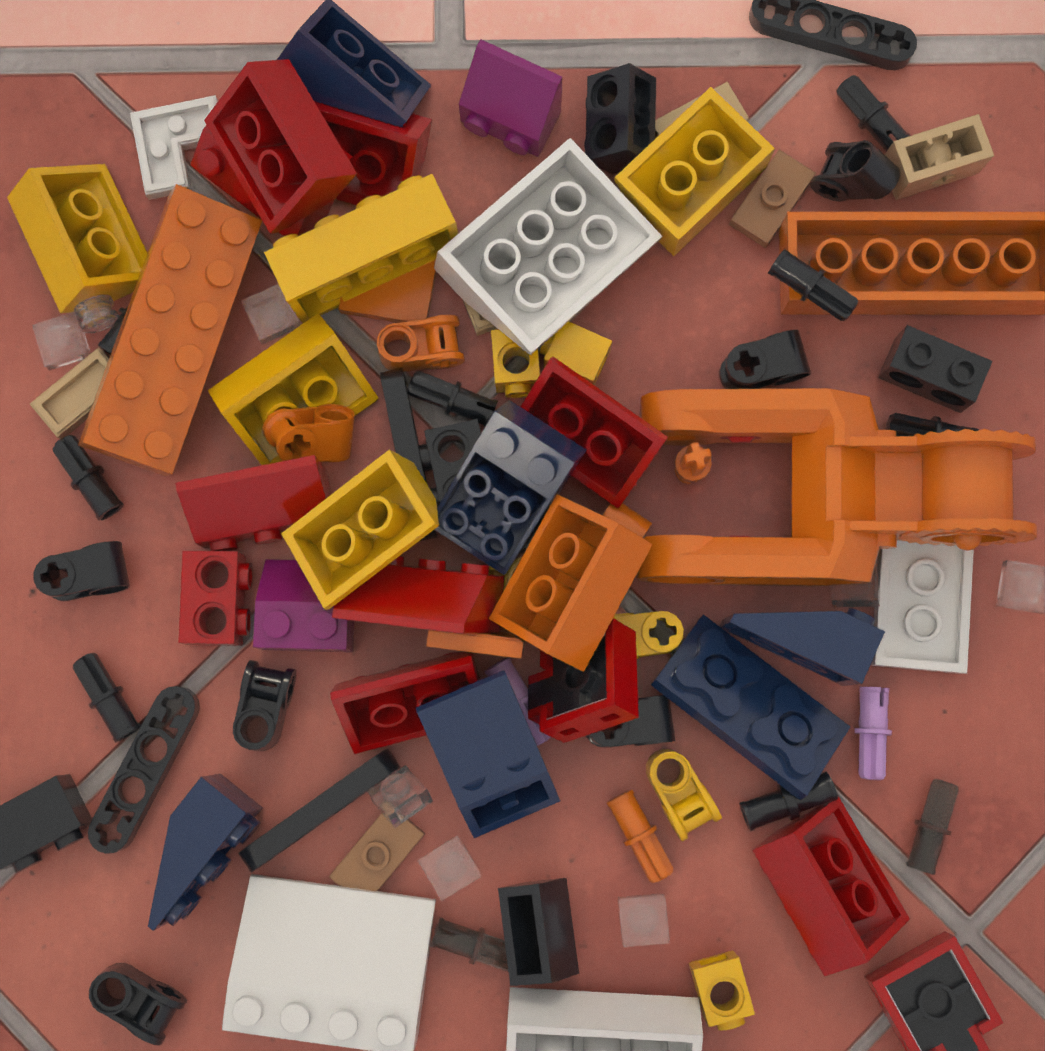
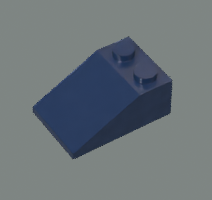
M325 0L298 29L277 58V60L289 59L314 101L398 127H402L431 86L430 83L332 0Z
M849 608L847 613L843 611L735 613L723 619L720 627L726 632L842 686L863 683L885 633L884 630L873 626L875 618L853 608Z

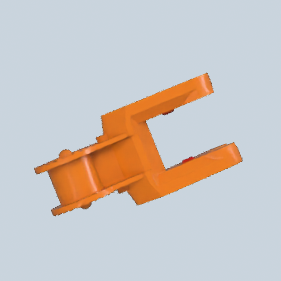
M831 388L677 389L650 392L642 395L640 398L641 418L668 437L664 445L688 446L693 442H699V445L715 443H792L791 538L730 535L729 537L700 535L646 536L644 539L653 545L637 573V580L694 585L836 586L865 584L871 582L879 549L897 548V540L918 543L920 545L927 543L933 546L939 544L947 546L956 545L962 550L969 551L977 548L979 545L987 546L992 543L997 545L1005 543L1016 544L1037 538L1036 524L1014 520L1013 460L1031 456L1036 452V439L1034 436L1030 437L1028 433L1020 434L1017 431L1009 433L1002 429L993 432L984 428L978 431L963 429L956 432L947 429L940 433L930 431L924 435L896 436V431L879 430L869 396Z

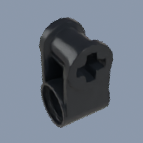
M870 141L829 143L825 150L827 159L820 175L815 176L810 185L817 194L833 201L842 202L849 199L877 200L885 197L895 188L900 178V169Z
M788 330L771 335L765 339L740 344L731 350L727 358L722 362L719 370L720 380L727 389H759L771 385H783L803 379L811 374L799 330ZM738 361H740L742 367H750L751 372L747 376L743 370H735L734 366Z
M119 541L96 543L79 550L50 555L43 558L36 565L33 572L36 588L43 594L59 601L107 595L130 588L122 543ZM59 570L68 573V577L61 579V587L53 584V580L60 577Z
M249 660L243 674L240 700L233 723V735L241 747L253 751H266L278 743L286 711L294 692L296 669L288 668L284 672L261 667L258 661ZM267 682L271 684H276L277 687L274 688L260 685V683ZM263 717L268 725V733L262 741L253 743L247 735V727L253 719Z
M664 695L638 698L639 718L619 724L618 729L610 733V739H605L604 732L601 731L586 735V737L592 744L605 748L632 744L634 746L673 742L675 741L670 700Z
M116 963L108 967L92 981L89 989V1000L93 1008L126 1027L139 1039L153 1045H162L166 1038L164 1031L176 1010L183 1009L187 1003V999L179 991L165 983L156 981L127 963ZM108 978L119 979L124 984L126 991L124 999H116L108 994L106 989ZM158 1006H160V1009L153 1020L152 1016L155 1013Z

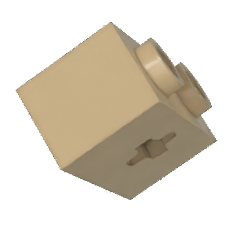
M979 114L899 139L892 143L885 156L900 169L899 181L892 190L895 200L976 175L994 157V153Z

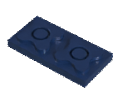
M704 614L698 619L651 684L656 690L800 801L809 794L850 729L847 723Z

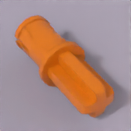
M693 442L682 448L675 459V475L677 479L682 483L691 484V481L696 483L705 478L712 466L710 449H704L699 445V442Z
M628 790L608 801L606 804L610 807L626 837V840L623 842L624 845L631 846L648 880L651 883H656L671 875L673 866L654 833L657 827L656 825L650 826L634 796L633 790Z

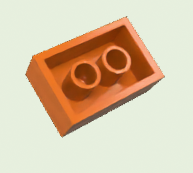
M556 494L489 619L545 653L584 672L653 544L618 522Z

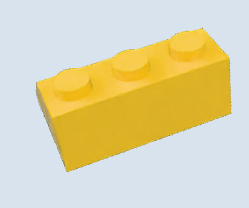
M710 87L616 175L614 181L624 196L663 236L658 242L675 256L767 168L775 148Z
M106 164L29 168L7 199L60 314L98 309L134 292L147 256V251Z
M319 313L207 390L221 414L261 465L282 462L276 452V447L270 445L263 436L262 428L264 421L274 411L283 408L295 409L318 407L324 404H338L349 407L357 415L379 399L337 335Z
M389 449L281 534L322 607L329 610L439 526L436 498L414 462Z

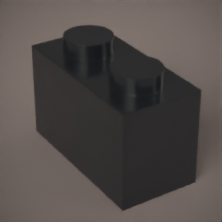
M70 774L54 776L0 805V870L13 867L15 873H19L42 861L39 852L54 844L59 851L84 838L81 830L90 825L92 817Z
M567 878L530 881L498 888L510 986L554 983L579 974Z

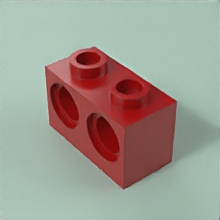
M182 551L178 643L196 646H243V636H249L251 629L250 609H244L245 590H251L253 582L252 564L246 563L245 555L238 551ZM217 565H225L228 569L226 583L219 588H212L209 583L210 571ZM221 609L226 615V626L220 633L211 634L207 628V619L213 611Z

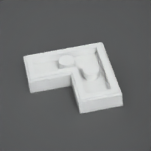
M216 95L130 113L144 191L149 200L167 197L176 184L191 190L184 150L197 147L202 130L206 126L204 119L218 102Z

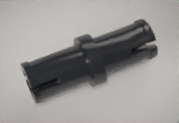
M825 771L819 776L809 794L801 801L779 784L776 791L746 802H740L739 805L745 823L751 832L755 828L786 817L790 820L800 818L799 812L830 801L838 800V795L829 773Z

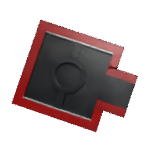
M613 618L584 672L540 650V667L545 670L528 677V719L539 724L540 732L566 743L639 718L636 631Z
M946 931L864 976L905 1051H990L982 1035L1003 1024L1000 1015L956 937Z

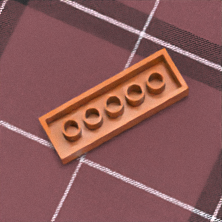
M175 185L168 195L78 446L163 476L173 474L262 223L261 219L180 185Z
M787 212L779 228V254L784 249H787L791 254L818 272L821 269L826 271L823 275L824 277L857 298L858 304L851 315H1045V212ZM780 281L781 315H831L809 299L805 302L801 301L802 295Z

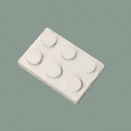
M897 540V548L879 549L874 606L875 622L873 626L884 630L885 633L871 666L956 674L967 673L974 549L966 551L958 548L956 545L947 546L939 544L933 546L929 543L920 545Z

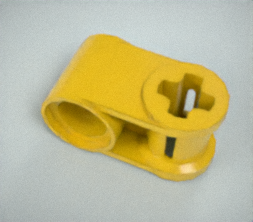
M668 611L639 614L620 613L615 614L613 617L636 631L637 659L645 656L670 653L679 646L683 638L684 629L681 621L676 615ZM657 621H665L667 628H674L675 635L668 638V645H660L658 638H650L649 631L656 629Z
M661 749L655 751L649 757L646 763L647 778L661 801V807L681 842L688 839L689 832L711 819L715 822L722 819L711 795L703 783L699 781L689 761L683 755L671 749ZM665 759H675L680 767L678 778L671 783L660 782L657 777L658 765Z

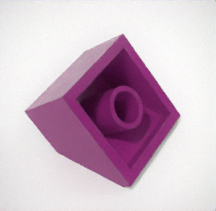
M480 39L476 46L458 104L460 121L464 123L466 129L475 135L487 137L489 134L502 140L505 147L514 153L526 155L528 152L539 157L561 114L562 76Z
M265 559L255 599L253 648L280 651L353 652L354 621L332 618L334 606L329 610L322 607L296 560Z

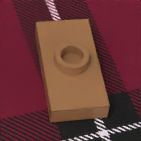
M779 149L732 217L729 225L766 248L779 230L787 212H791L816 173Z
M389 804L329 877L342 887L378 891L426 833L392 804Z

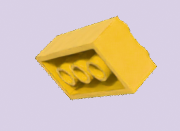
M433 174L424 178L419 175L410 177L398 185V190L383 197L380 195L367 197L356 205L355 210L342 216L336 214L327 216L315 224V229L300 236L297 234L284 236L273 244L272 249L264 252L286 301L302 324L317 313L321 316L338 308L340 298L345 302L436 260L437 252L459 234L456 221Z

